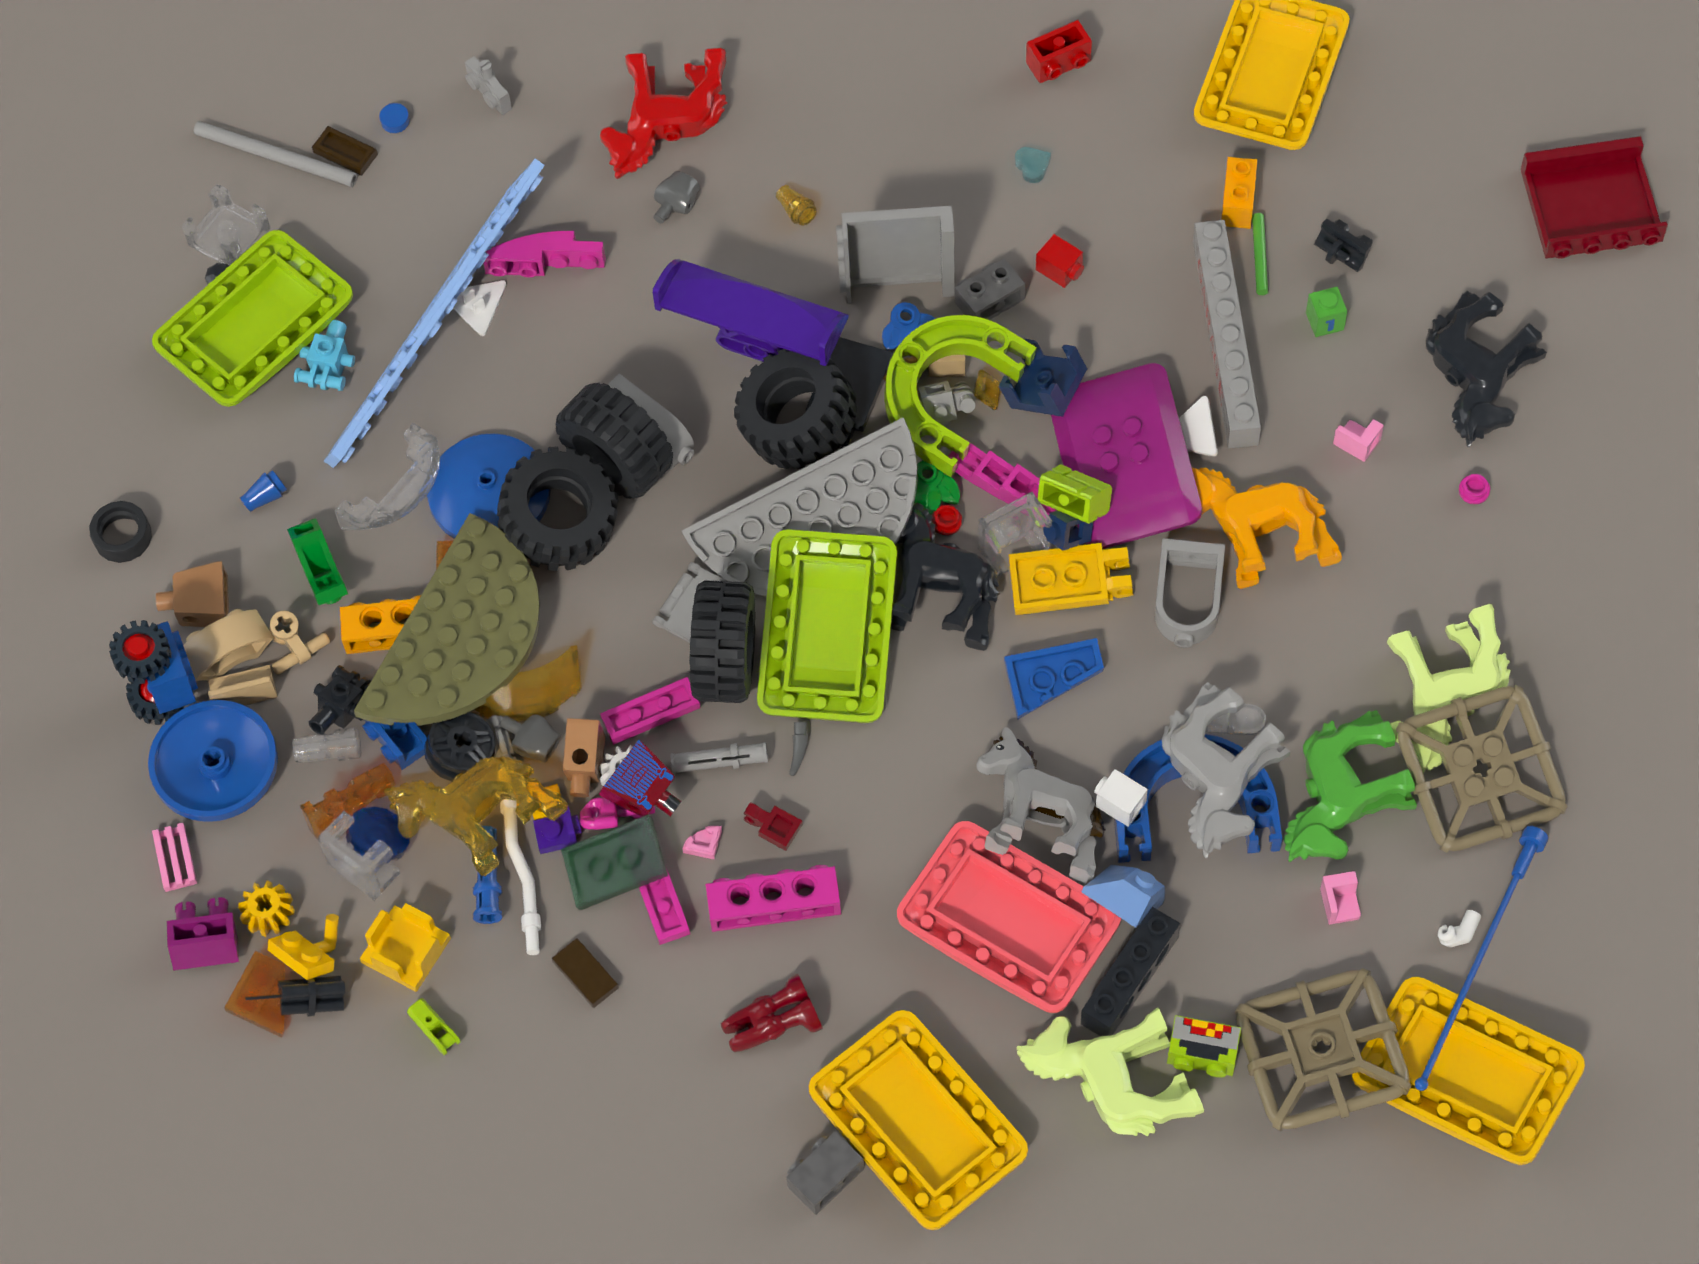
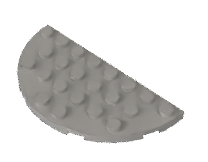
M901 418L682 530V533L698 557L723 579L732 582H747L753 586L755 594L765 597L767 596L771 543L773 537L782 530L791 529L883 536L892 540L896 545L910 518L917 488L916 452L907 423L904 418Z

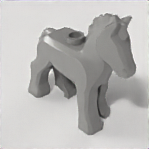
M1208 682L1204 686L1202 685L1194 702L1185 709L1184 715L1176 710L1174 715L1169 717L1170 725L1165 726L1162 737V748L1170 756L1172 766L1182 775L1183 782L1194 791L1198 789L1203 793V796L1197 800L1196 806L1190 811L1192 817L1188 821V826H1190L1188 831L1192 833L1190 837L1196 843L1197 848L1203 850L1204 858H1207L1213 849L1220 850L1222 844L1228 843L1237 837L1250 835L1253 832L1255 823L1249 815L1235 814L1230 811L1236 806L1248 782L1254 779L1265 766L1282 761L1289 757L1291 752L1286 747L1280 745L1285 737L1272 723H1268L1236 757L1205 738L1206 730L1212 721L1228 713H1237L1244 707L1242 697L1230 687L1220 691L1215 685H1211Z

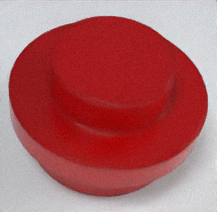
M940 506L932 514V523L936 525L935 531L941 535L955 534L962 526V515L953 506Z

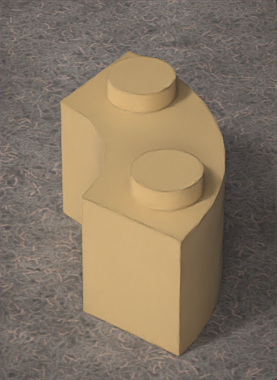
M236 609L201 631L191 633L186 638V643L183 646L195 680L201 681L222 677L234 666L244 661L258 658L274 637L256 609L246 611Z

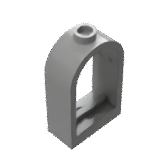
M618 374L608 385L611 388H617L622 394L632 398L639 407L644 408L647 414L658 423L660 430L664 431L667 436V442L671 443L673 462L668 470L673 469L678 463L686 465L694 455V442L688 430L672 413L621 374Z
M1162 539L1155 622L1161 634L1174 642L1178 647L1188 648L1193 646V644L1200 643L1207 639L1216 628L1220 605L1225 544ZM1166 564L1216 569L1212 611L1204 621L1195 625H1182L1167 616L1163 608Z

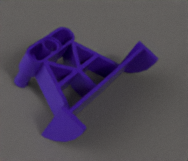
M674 259L666 266L652 291L655 310L661 311L663 308L717 326L720 330L716 336V342L721 347L764 362L763 358L772 354V356L778 355V351L787 349L820 360V365L826 366L849 318L848 314L681 259Z

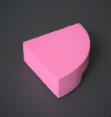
M707 826L705 829L690 836L684 843L683 853L715 859L722 834V826Z

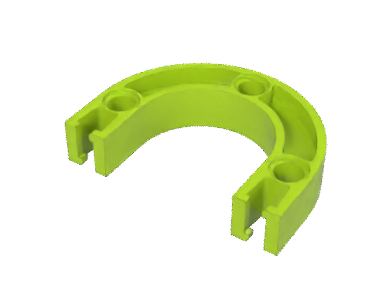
M945 316L919 326L899 344L889 363L884 390V403L890 424L904 418L912 436L916 455L952 477L958 468V460L954 457L950 459L940 451V448L946 447L959 454V458L964 460L968 454L970 442L935 421L924 410L917 394V382L921 374L929 365L941 358L951 355H967L986 362L1018 382L1024 373L1025 364L1022 362L1018 364L1008 357L1007 353L1011 352L1025 359V363L1030 365L1034 359L1037 347L996 322L977 316ZM997 341L1002 347L998 349L991 348L988 342ZM913 356L918 361L916 363H907L903 358ZM929 435L936 441L932 444H926L921 440V437Z

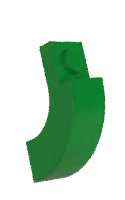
M314 518L287 529L317 604L319 606L322 604H333L341 600L343 596L348 595L346 586L336 567L317 519Z

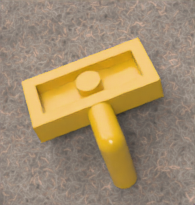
M336 914L326 915L323 941L313 944L294 930L268 939L267 950L306 980L334 971L335 960L326 953L336 948L339 916Z

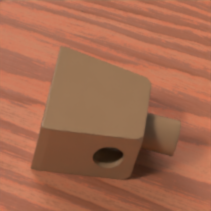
M222 561L176 572L172 576L173 591L156 593L157 610H174L176 619L181 626L207 627L229 614L228 575Z
M567 718L563 771L567 780L571 781V796L589 797L590 783L600 782L601 773L599 767L603 762L606 735L599 720Z

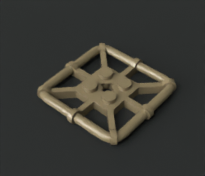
M1518 685L1514 687H1500L1466 699L1461 697L1453 699L1451 704L1414 715L1403 723L1400 722L1396 728L1401 752L1415 783L1413 794L1418 795L1432 836L1436 843L1440 845L1439 849L1446 853L1449 850H1464L1500 837L1503 840L1510 838L1512 833L1524 830L1527 826H1536L1551 821L1560 814H1564L1567 809L1565 793L1549 750H1551L1550 743L1545 742L1531 702L1523 692L1524 688ZM1507 699L1494 729L1475 736L1467 712ZM1517 704L1533 747L1511 754L1503 732ZM1455 716L1464 740L1445 745L1417 731L1416 728ZM1412 741L1440 754L1448 775L1426 781ZM1537 755L1552 798L1521 783L1514 762ZM1477 760L1487 764L1489 769L1486 771V777H1482L1481 773L1473 771V768L1477 766ZM1451 784L1459 805L1445 833L1430 790ZM1516 792L1546 807V809L1507 821L1498 798ZM1487 802L1495 826L1455 838L1468 808Z
M1362 968L1361 970L1346 971L1305 983L1304 980L1296 982L1295 987L1251 999L1244 1004H1239L1235 1010L1237 1027H1241L1240 1036L1249 1061L1247 1065L1250 1076H1254L1265 1113L1270 1122L1273 1123L1272 1127L1279 1131L1283 1129H1296L1340 1116L1341 1119L1349 1117L1350 1112L1392 1101L1403 1094L1406 1095L1411 1088L1409 1071L1395 1035L1398 1030L1395 1023L1390 1021L1378 984L1371 976V971ZM1352 984L1338 1008L1315 1014L1310 999L1311 995ZM1365 988L1377 1024L1352 1031L1347 1015L1360 992ZM1300 999L1307 1017L1283 1023L1260 1012V1010ZM1250 1022H1254L1282 1035L1287 1051L1262 1058ZM1376 1038L1383 1039L1395 1074L1363 1060L1357 1044ZM1323 1041L1324 1045H1331V1048L1324 1054L1315 1052L1314 1049L1317 1048L1318 1042ZM1292 1063L1297 1080L1282 1106L1278 1109L1266 1072L1270 1069ZM1361 1072L1390 1087L1345 1100L1338 1078ZM1329 1081L1336 1103L1290 1116L1306 1087Z

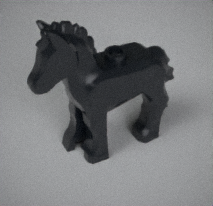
M1468 291L1464 294L1462 293L1455 308L1445 318L1439 314L1437 319L1432 320L1433 328L1428 329L1426 337V349L1432 355L1435 366L1445 374V378L1451 385L1455 387L1460 386L1464 390L1459 396L1460 399L1454 404L1455 410L1452 412V422L1455 424V430L1460 433L1461 438H1465L1467 447H1470L1476 438L1483 439L1485 434L1495 429L1512 425L1515 413L1508 407L1496 406L1493 403L1506 382L1520 368L1528 364H1535L1544 359L1547 354L1543 348L1536 347L1543 336L1530 323L1497 354L1467 337L1468 330L1474 323L1486 317H1496L1503 311L1504 305L1502 301L1491 292H1487L1481 298L1475 293Z
M914 502L906 528L897 544L903 543L901 553L903 582L900 586L898 599L892 606L891 629L904 631L906 622H912L920 589L961 593L962 599L959 605L950 614L945 615L942 629L964 632L972 615V626L967 630L964 637L965 645L969 648L985 651L989 643L988 620L991 616V605L988 601L996 602L997 595L1000 594L996 589L999 583L995 570L976 553L960 549L953 543H943L942 545L933 543L936 537L934 534L936 525L932 523L933 516L929 514L928 509H924L922 504Z

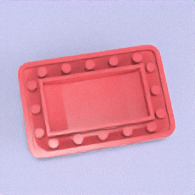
M970 821L956 823L897 908L899 924L950 958L1026 1002L1049 1013L1063 1011L1119 928L1121 918L1083 894L1081 891L1084 886L1010 844L1006 854L1003 855L986 850L984 844L989 831Z

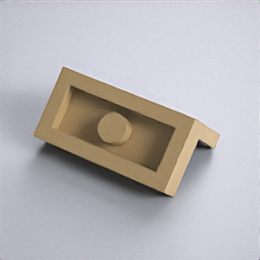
M270 665L208 680L210 700L232 701L245 706L277 698Z

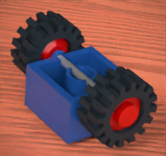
M136 620L131 621V628L127 629L124 624L120 627L121 634L116 631L113 634L114 641H110L109 644L111 649L109 651L110 657L119 675L122 678L127 676L128 681L131 682V684L127 683L126 685L128 692L126 696L132 712L135 713L139 720L143 717L145 723L150 724L152 719L155 725H160V719L165 718L167 721L170 719L171 714L174 715L179 712L178 708L184 709L186 705L196 702L193 690L198 689L178 630L172 632L168 621L157 625L152 622L150 626L146 620H141V626H137Z

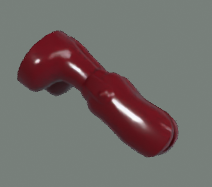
M798 974L790 977L785 987L775 994L756 998L753 1003L721 1022V1028L725 1034L735 1033L747 1027L749 1029L730 1039L729 1046L733 1052L748 1050L770 1040H776L787 1029L802 1025L812 1033L823 1029ZM791 1004H798L780 1015H774L779 1009L783 1007H786Z

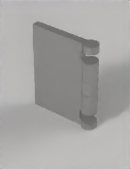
M694 562L690 563L688 570L696 574V578L694 579L691 575L684 573L659 610L661 614L669 617V619L665 621L662 617L655 616L652 621L655 626L663 628L689 643L692 608L697 585L704 580L726 581L701 568Z

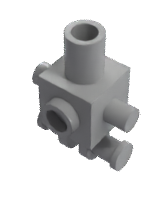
M948 381L918 387L919 400L922 407L931 418L943 426L949 424L951 420L957 419V411L962 410L965 413H970L975 409V396L972 389L965 382H958L952 388H950Z

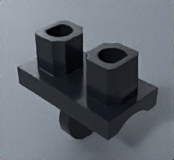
M1329 219L1324 220L1314 245L1327 252L1325 260L1328 263L1333 264L1338 259L1356 272H1359L1364 266L1373 240L1365 235H1359L1358 237L1349 233L1348 224L1340 219L1335 222Z

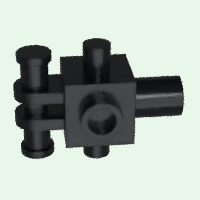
M338 665L333 671L332 681L327 686L319 683L314 689L313 693L318 696V712L309 721L310 728L315 733L322 735L333 723L344 729L354 718L362 721L363 719L355 716L354 710L371 680L366 677L360 680L359 673L356 671L350 673L343 666Z

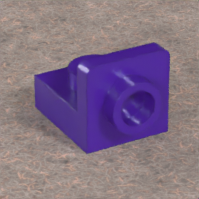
M569 805L563 807L564 814L533 820L540 854L578 846L576 834L582 833L578 814L571 816Z

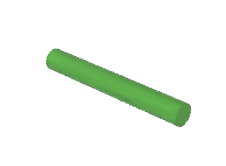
M1255 213L1252 215L1256 293L1258 295L1268 294L1264 214Z

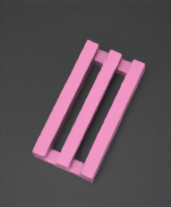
M184 823L177 824L178 827L175 828L171 826L164 827L165 830L163 831L158 829L152 830L165 892L197 884ZM174 836H180L188 875L187 879H182ZM166 838L175 882H170L162 840Z

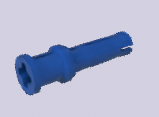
M481 826L476 830L477 883L473 887V895L476 897V910L473 912V919L481 924H493L502 919V911L499 909V896L502 894V887L497 882V829H493L492 826Z

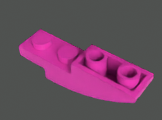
M552 231L523 236L497 245L486 251L489 255L483 265L485 274L499 277L505 275L534 277L545 276L546 266L555 268L582 267L584 269L605 268L606 257L603 242L576 241L574 231Z

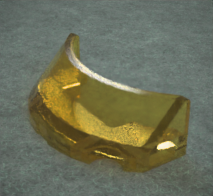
M577 645L571 646L565 653L546 665L519 672L505 688H499L495 693L486 698V703L473 710L479 712L480 716L488 719L494 715L502 716L503 718L507 715L516 721H526L534 714L545 717L558 711V706L566 702L571 696L576 697L582 690L581 660Z

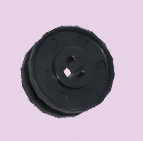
M472 712L433 723L424 745L425 759L430 769L439 777L451 782H468L478 778L486 770L495 748L494 733L484 719Z

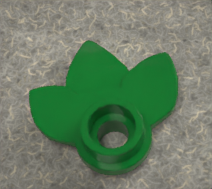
M924 460L920 461L917 464V488L914 502L922 504L924 509H928L929 514H933L939 508L941 501L952 505L959 504L960 491L956 481L952 477L945 475L934 465ZM925 470H932L934 472L931 478H925L922 474Z

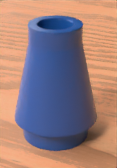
M272 470L268 474L264 472L240 499L247 509L252 512L256 508L283 497L282 493L287 488Z

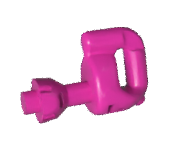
M603 797L590 800L583 807L579 815L580 824L583 828L596 830L618 827L619 817L632 816L636 820L644 819V817ZM655 806L649 814H655Z

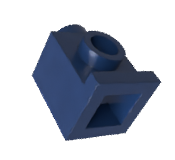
M1057 510L1049 514V523L1044 525L1043 532L1048 542L1064 551L1090 542L1093 522L1088 524Z

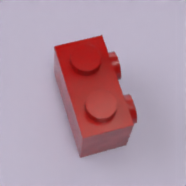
M1076 20L1026 43V63L1039 83L1054 80L1061 76V74L1074 68H1082L1091 61L1092 40L1079 20Z

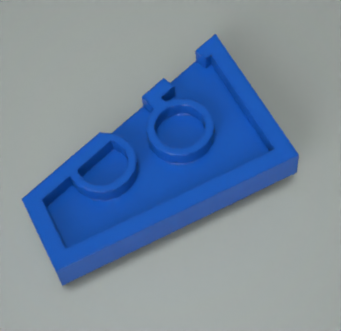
M1097 638L1004 657L1017 720L1104 670Z

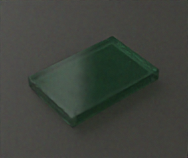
M649 815L561 849L575 905L580 911L668 876L654 822Z

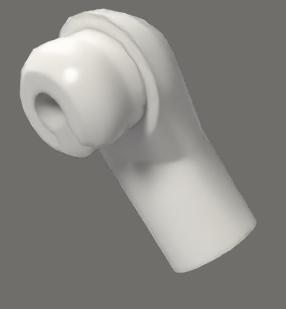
M1466 910L1460 926L1453 927L1450 925L1447 927L1446 924L1441 926L1438 930L1440 943L1450 948L1469 943L1473 938L1481 915L1476 911Z

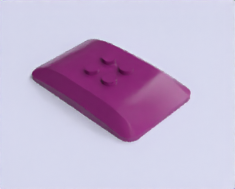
M1150 363L1082 382L1079 384L1063 417L1051 415L1063 465L1071 468L1072 471L1076 470L1112 487L1110 510L1104 516L1098 517L1097 520L1093 521L1091 541L1084 543V545L1102 543V549L1185 527L1196 523L1201 518L1203 513L1202 504L1168 375L1163 366Z

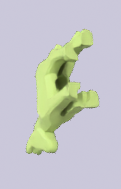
M1492 604L1475 608L1468 615L1471 623L1478 629L1480 641L1474 635L1467 621L1460 624H1451L1445 628L1448 638L1457 642L1468 655L1470 667L1431 674L1416 636L1412 637L1410 631H1404L1391 635L1388 638L1387 644L1405 662L1413 682L1414 715L1451 704L1453 699L1459 697L1466 699L1508 686L1511 670L1507 669L1510 661L1507 660L1506 653L1498 654L1501 642L1496 633ZM1468 711L1467 716L1472 715L1475 711ZM1447 719L1416 728L1417 731L1445 745H1449L1452 742L1451 727ZM1396 721L1390 724L1395 734L1396 742L1398 744V733L1396 732V728L1401 721ZM1412 741L1423 774L1426 769L1431 771L1434 767L1442 764L1440 754Z
M1158 1007L1149 1013L1144 1021L1136 1027L1122 1030L1115 1035L1101 1036L1068 1044L1067 1040L1072 1027L1067 1017L1059 1016L1035 1040L1028 1039L1027 1045L1016 1047L1018 1050L1017 1055L1020 1057V1061L1025 1063L1024 1066L1027 1070L1034 1071V1075H1040L1041 1079L1052 1077L1056 1081L1062 1078L1069 1079L1073 1076H1081L1084 1082L1080 1083L1086 1101L1090 1102L1093 1100L1101 1119L1117 1134L1137 1136L1139 1132L1149 1136V1133H1155L1153 1122L1163 1124L1171 1119L1195 1117V1115L1204 1113L1203 1104L1195 1088L1190 1090L1184 1073L1175 1076L1171 1085L1156 1096L1149 1097L1133 1092L1126 1062L1170 1046L1168 1037L1164 1033L1167 1031V1026Z

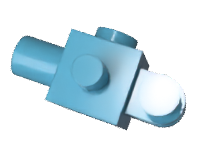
M332 320L326 335L315 333L311 347L305 346L300 350V358H306L310 371L296 368L294 373L295 383H308V386L311 388H316L318 384L322 390H328L329 388L338 389V391L344 390L346 379L344 376H341L344 366L354 367L355 356L348 354L343 339L347 330L345 323Z

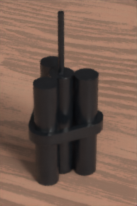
M341 976L318 977L310 980L305 978L279 980V995L245 997V1000L280 998L281 1016L307 1014L308 1017H311L319 1012L344 1011L345 982L342 981Z

